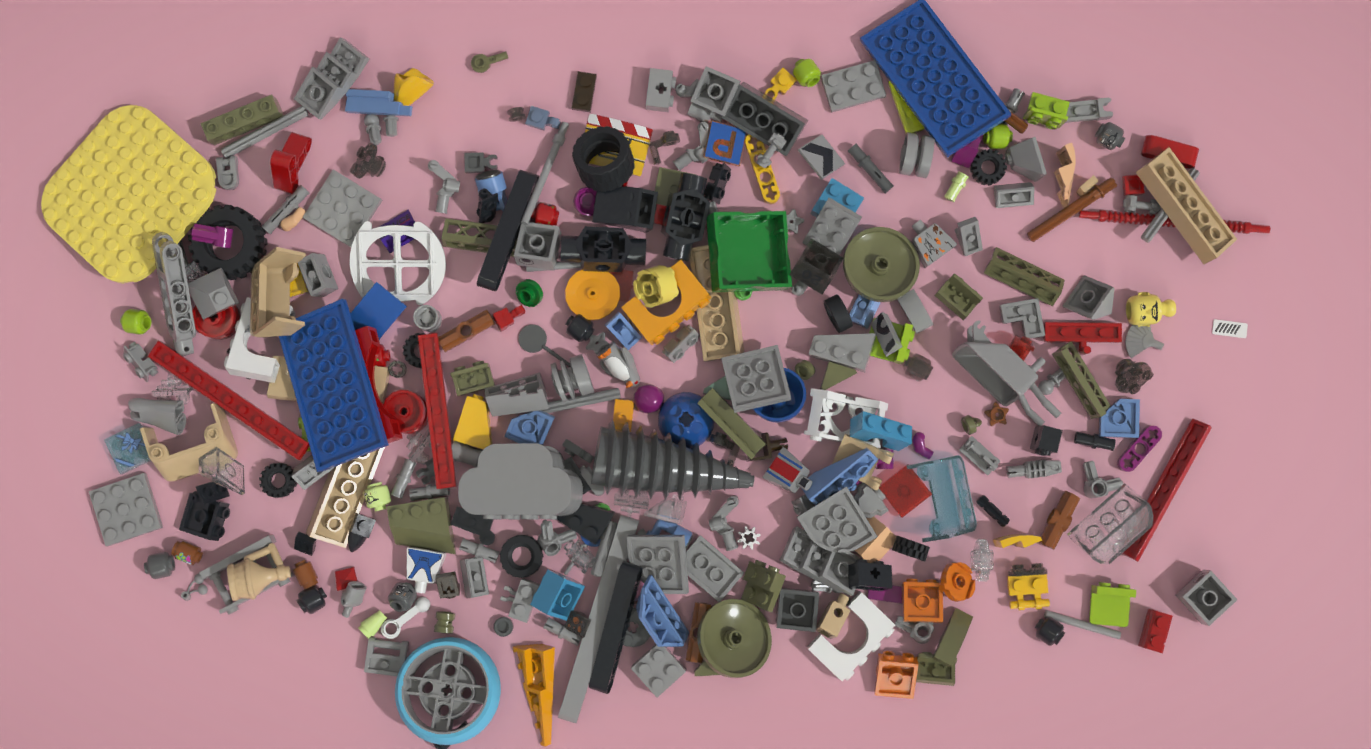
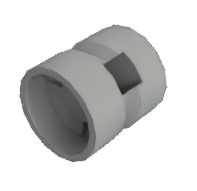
M421 305L414 311L413 319L416 326L426 332H434L441 326L442 316L434 307Z

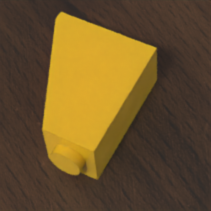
M473 394L472 397L467 396L453 438L454 441L480 449H485L493 444L487 402L483 401L484 397Z

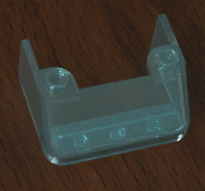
M960 455L907 465V470L917 468L918 476L923 481H929L936 519H933L929 525V531L932 536L922 538L923 542L949 539L975 531L977 521L964 461Z

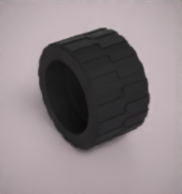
M609 126L592 128L584 132L573 146L572 157L581 181L588 188L601 192L611 191L621 187L633 174L635 161L629 142L625 135L616 128ZM605 151L619 153L617 158L606 166L593 167L588 165L591 159L599 153Z

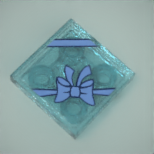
M141 423L104 439L120 474L129 472L151 461L140 428H143Z

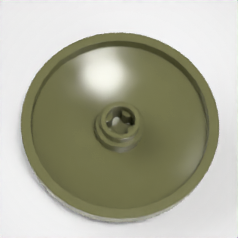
M873 227L858 233L850 241L843 256V270L849 285L859 295L871 301L890 302L901 298L914 286L919 275L920 262L914 245L902 233L891 228Z
M728 599L716 603L705 612L699 623L697 641L701 656L713 671L728 678H742L754 674L765 664L771 651L772 636L769 624L758 608L744 600Z

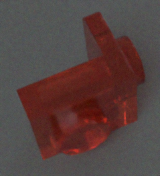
M1015 335L1009 345L1023 361L1030 350L1034 351L1035 349L1032 344L1033 341L1024 335L1022 337Z

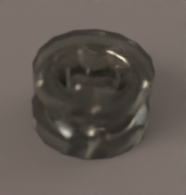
M516 107L508 110L507 114L510 115L509 121L515 122L526 118L525 114L522 113L524 108Z
M393 361L389 364L388 372L395 378H401L406 374L407 367L401 361ZM397 364H400L401 366L399 367L402 368V372H398V375H395L393 367H397Z

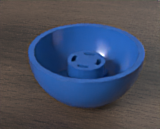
M784 368L791 400L754 408L753 410L758 416L770 422L780 423L794 418L801 411L806 400V388L803 380L794 371Z
M681 392L671 396L664 402L658 415L659 430L664 438L667 433H670L672 442L677 444L684 437L686 447L692 448L695 443L701 445L710 437L715 421L698 404V401L702 398L700 395L691 392Z

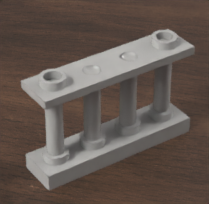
M268 535L199 572L202 579L210 578V580H213L226 605V607L219 610L220 614L227 612L229 615L239 610V605L250 600L241 598L233 603L220 578V572L227 569L228 564L234 563L235 565L242 561L246 555L267 547L270 543L277 542L274 535ZM271 554L266 555L272 568H276ZM289 578L284 581L276 580L266 586L261 593L278 584L281 587L291 581Z

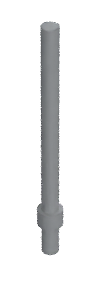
M562 122L558 133L555 134L552 140V148L521 219L522 224L528 225L559 148L564 144L566 139L564 136L569 127L567 122Z

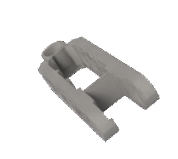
M160 232L153 237L152 246L166 324L173 339L175 351L181 356H186L194 353L192 339L196 335L183 253L181 247L173 241L169 234ZM160 239H168V241L164 242L161 245V247L158 246V242Z

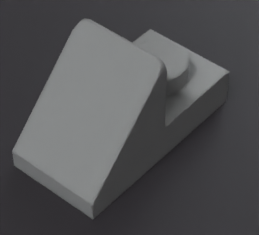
M973 217L957 223L958 228L955 229V233L964 256L983 250L977 218Z

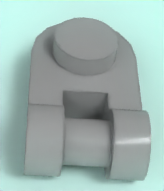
M230 156L226 159L223 157L216 158L219 185L226 190H234L239 184L237 156ZM225 166H230V170L225 171Z
M584 465L580 467V474L596 496L603 495L605 492L604 486L591 484L592 469L590 466L587 468Z

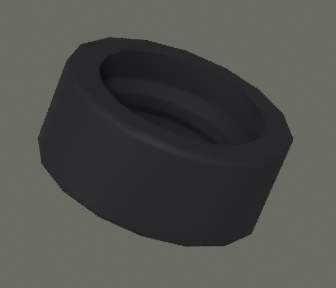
M838 294L823 301L826 312L838 333L853 326L849 312Z

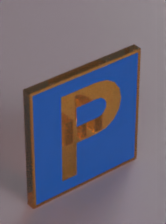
M711 120L703 158L740 166L747 133L736 126Z

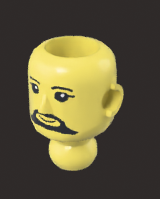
M1139 292L1138 295L1129 297L1126 303L1127 319L1130 324L1138 325V327H1150V324H1157L1161 320L1162 315L1172 317L1176 314V303L1174 300L1167 299L1161 302L1157 295L1150 294V292Z

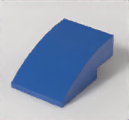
M376 282L350 315L355 330L365 326L376 328L378 338L380 339L407 306Z

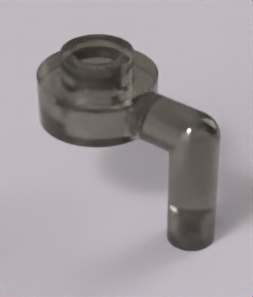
M674 131L665 132L663 137L649 144L654 165L661 163L658 148L679 143L680 137L678 133H674Z
M716 432L715 435L711 434L710 443L731 450L726 464L734 466L740 447L726 439L727 435L719 432Z

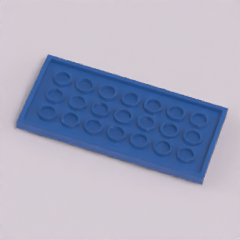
M918 0L860 38L863 46L929 135L935 139V143L947 158L1011 117V112L925 0Z
M340 299L296 318L297 321L305 322V326L292 335L279 336L317 472L326 471L388 446L389 444L347 301Z

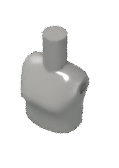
M691 103L687 115L696 118L700 122L708 123L710 119L721 123L723 119L721 118L722 115L695 103Z
M356 581L348 583L341 596V604L345 607L342 616L348 618L353 607L361 605L367 589L365 584Z

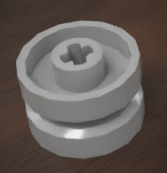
M907 132L900 155L899 173L909 176L915 166L916 176L927 178L932 163L935 139L924 135L919 143L917 134Z

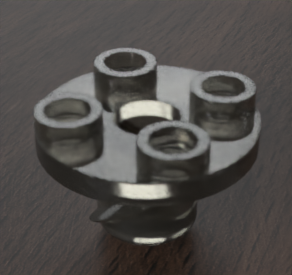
M368 143L365 147L361 146L356 154L358 157L357 161L350 169V173L354 177L360 179L367 172L371 174V177H379L383 174L386 162L383 157L376 156L377 145Z
M1128 358L1121 360L1116 365L1115 374L1118 376L1115 381L1116 388L1122 393L1130 392L1131 394H1136L1139 392L1141 386L1154 375L1147 363H1135L1136 361Z

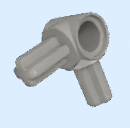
M1094 461L1083 463L1087 478L1083 489L1088 498L1103 497L1108 495L1110 491L1123 488V481L1120 478L1106 481L1098 478ZM1094 485L1098 488L1097 494L1093 490Z
M543 520L541 524L542 533L538 536L537 541L547 556H554L560 551L561 544L576 539L577 535L572 529L557 534L553 531L552 522Z
M899 616L895 622L896 627L910 633V637L920 644L927 643L935 629L933 627L934 623L903 622L902 616ZM918 630H926L928 633L927 636H919L917 633Z

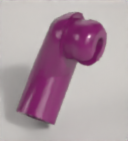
M917 432L912 438L913 449L916 453L929 460L934 452L925 447V435L922 432Z

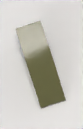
M958 608L954 609L934 652L933 660L948 668L953 665L973 616Z

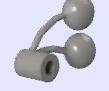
M200 574L195 575L194 581L189 585L187 592L185 591L181 594L185 601L191 599L190 594L193 592H199L201 595L207 593L208 588L202 584L204 579H202ZM194 582L201 584L198 590H193L189 593L190 587Z

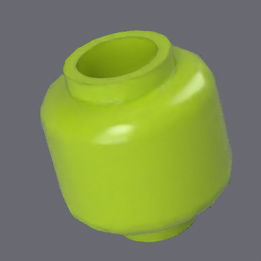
M800 59L795 63L793 75L801 86L813 87L819 82L821 71L812 59Z
M998 124L983 134L984 144H987L988 148L1005 149L1013 139V133L1006 124Z
M128 309L121 316L120 323L125 332L140 335L150 329L151 318L144 310Z

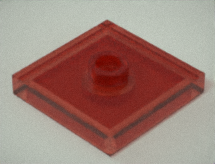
M909 464L905 465L879 486V489L901 518L932 495Z

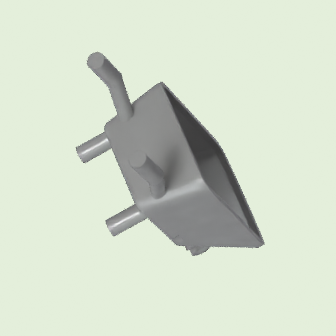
M978 320L967 329V342L954 350L952 353L953 358L1003 406H1008L1019 399L1026 415L1038 426H1042L1045 421L1030 408L1024 396V393L1029 388L1040 403L1055 418L1059 417L1061 412L1046 399L1035 384V381L1038 379L1036 372L1046 361L1039 357L1032 366L1027 365L1008 345L991 343L984 334L986 326H982L981 329L977 328L981 321Z

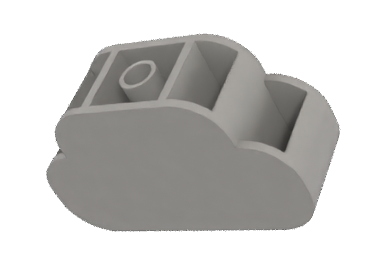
M536 443L492 444L487 446L479 455L478 467L469 469L462 475L458 488L459 502L466 512L474 515H483V519L557 520V516H567L577 511L583 497L581 479L575 472L564 469V459L561 453L553 447Z

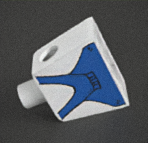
M407 547V579L416 581L414 589L417 593H426L427 583H436V574H440L446 557L445 552Z

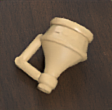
M273 543L246 555L242 562L235 565L234 563L227 565L228 583L233 601H237L239 598L254 600L270 583L276 580L284 581L291 577L290 567L283 565L280 554ZM271 554L276 568L263 567L253 561Z

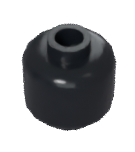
M581 314L575 317L571 315L565 324L568 326L566 333L578 342L587 341L595 331L593 322Z
M312 586L301 591L298 594L299 599L296 601L304 613L313 614L326 605L324 599L327 595L321 587L317 589L316 586Z
M1047 617L1045 620L1041 618L1035 626L1037 629L1036 637L1049 646L1053 644L1058 645L1065 634L1063 631L1064 626L1052 617Z

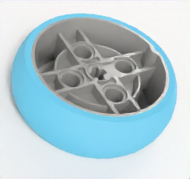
M455 637L435 639L414 650L400 668L395 684L396 706L405 725L419 738L439 745L462 743L478 735L494 717L501 694L498 670L490 656L478 645ZM444 652L442 662L429 668L422 678L414 677L417 669L424 661L435 654ZM464 654L472 658L480 666L486 680V686L477 685L472 672L463 665ZM450 666H455V674L448 676L447 669ZM427 683H432L433 690L430 693H426L424 690ZM450 685L452 693H448V696H446L447 693H444V689H448ZM466 688H470L472 691V695L468 699L463 697V691ZM410 695L419 696L423 708L433 717L431 727L424 724L414 712ZM473 704L483 705L478 715L470 723L459 729L452 730L453 721L465 715ZM444 705L449 707V713L446 716H442L440 713V709Z

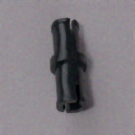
M1076 432L1074 443L1091 446L1092 449L1097 447L1114 451L1116 440L1100 437L1099 434L1095 433L1090 435Z

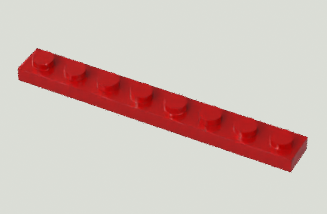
M438 333L418 335L436 488L457 487Z
M1192 418L1119 552L1122 555L1137 562L1139 561L1212 428L1210 425Z

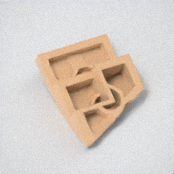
M1072 143L1063 146L1056 153L1062 167L1058 168L1054 174L1061 189L1057 196L1063 209L1069 204L1076 164L1075 150Z

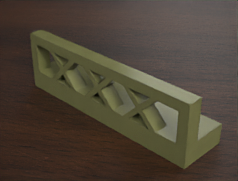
M445 218L441 238L443 247L487 253L492 239L487 238L485 233L490 230L496 232L497 225ZM449 225L458 226L460 229L455 234L448 233ZM470 228H476L479 233L475 236H469L466 231ZM516 240V243H515V245H514L513 251H512V253H511V256H513V257H514V253H515V248H516L517 240Z
M997 247L984 271V274L1034 298H1038L1040 301L1051 306L1055 304L1061 295L1065 282L1064 279ZM997 255L1004 258L1005 261L997 258ZM1050 281L1057 283L1058 286L1053 285Z
M1072 341L1068 342L1052 353L1090 418L1102 417L1106 414L1105 410L1110 408L1111 405Z
M714 388L698 401L700 407L750 459H753L756 453L766 445L762 438L738 413H734L733 408Z

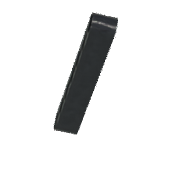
M523 170L518 172L477 279L478 287L495 292L498 290L519 235L521 219L537 184L539 175Z
M623 561L619 568L589 682L590 689L609 694L612 688L642 576L643 567Z

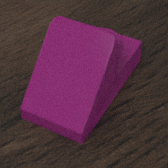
M983 135L955 152L951 162L970 168L978 152Z

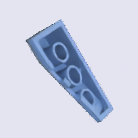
M865 448L814 472L808 477L812 481L811 487L807 491L802 490L814 505H817L844 487H847L849 491H854L858 480L867 475L878 458L868 448Z

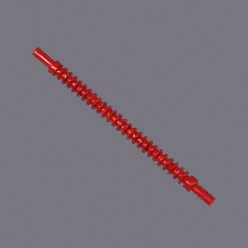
M1081 210L1079 212V218L1098 219L1099 222H1105L1106 220L1110 222L1112 220L1113 223L1116 221L1121 223L1123 221L1124 224L1127 222L1132 224L1134 222L1135 225L1138 223L1143 225L1145 223L1146 226L1155 218L1154 214L1151 216L1146 214L1144 216L1143 213L1141 215L1138 213L1133 215L1132 212L1130 214L1127 212L1123 214L1121 211L1119 214L1116 211L1112 213L1111 211L1106 212V210H1099V212ZM1169 217L1162 225V227H1164L1165 225H1167V227H1170L1171 225L1173 228L1176 227ZM1229 220L1226 223L1233 233L1235 231L1238 233L1242 231L1243 234H1249L1250 232L1270 233L1271 229L1270 226L1253 225L1250 222H1243L1242 224L1241 221L1238 223L1233 221L1231 223Z

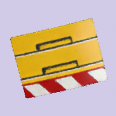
M589 114L585 132L600 126H609L622 132L629 142L634 157L635 168L633 169V175L641 176L653 129L609 117ZM605 151L594 156L589 163L606 166L612 163L619 153Z

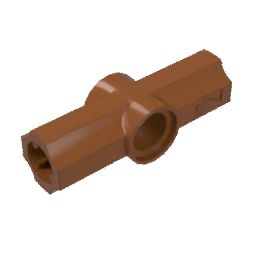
M485 310L439 336V344L446 353L463 342L473 339L477 334L495 325V322L489 311ZM465 326L471 328V332L467 336L462 335V329Z
M1064 491L1056 508L1050 512L1047 518V526L1041 535L1042 541L1039 543L1053 550L1055 549L1063 532L1069 528L1072 522L1071 516L1081 498L1073 493Z
M695 602L686 661L702 663L703 661L697 637L693 635V630L699 627L703 615L711 607V604Z

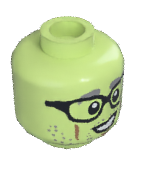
M382 482L367 485V489L363 492L366 506L370 509L374 508L375 512L386 509V505L391 502L388 486L382 485Z

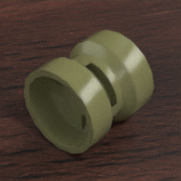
M437 611L435 618L438 621L434 625V632L453 633L452 621L455 620L456 613Z

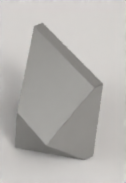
M1084 275L1063 304V307L1092 320L1112 314L1115 289L1110 285Z

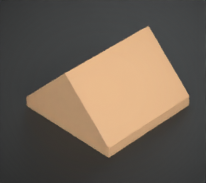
M875 517L866 519L878 537L854 550L862 559L867 560V563L880 561L894 545L896 536Z

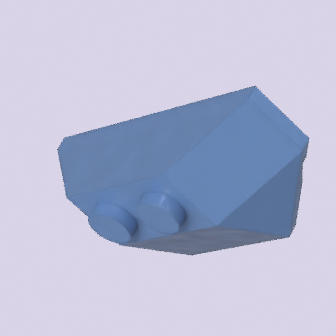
M649 575L642 587L636 605L638 618L658 647L684 646L689 631L653 576Z

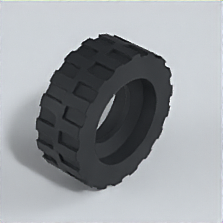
M517 535L508 539L502 546L500 563H502L503 569L513 577H529L538 571L542 565L543 549L533 537ZM526 547L529 549L531 560L527 565L519 566L514 563L512 554L516 548Z

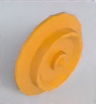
M580 270L567 283L565 289L566 302L570 310L576 315L581 314L588 320H599L610 315L617 307L620 299V287L615 277L609 272Z

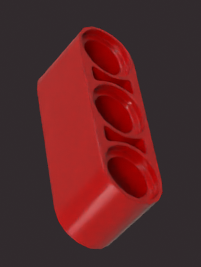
M1154 135L1145 136L1141 151L1143 157L1154 159L1170 147L1184 168H1195L1199 148Z

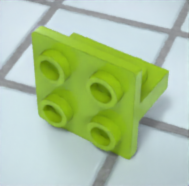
M1032 92L1027 112L1024 114L1023 119L1027 120L1030 124L1038 125L1040 123L1046 125L1045 127L1048 129L1056 130L1068 120L1066 115L1070 102Z

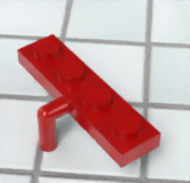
M1044 322V342H1079L1080 355H1086L1091 352L1087 342H1122V323Z

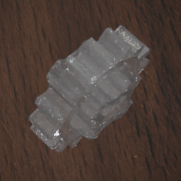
M977 539L974 549L970 554L971 571H975V577L978 582H987L990 571L994 568L993 550L989 549L988 540Z

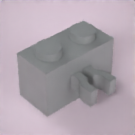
M523 578L517 591L505 585L504 590H508L510 594L515 595V598L511 596H501L500 600L505 602H513L508 617L525 623L529 621L533 606L530 604L540 586L539 583Z

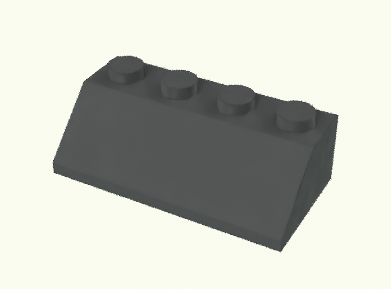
M745 82L739 84L725 117H721L770 146L768 140L771 135L779 133L787 142L781 150L776 149V151L785 156L788 155L809 121Z

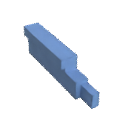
M349 89L346 92L345 111L348 113L393 116L412 115L413 107L403 106L401 102L393 101L394 94L390 91Z

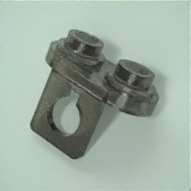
M1043 563L1031 564L1029 569L1024 568L1023 564L1012 565V569L1008 571L1009 576L1044 575L1048 574V572L1043 567Z

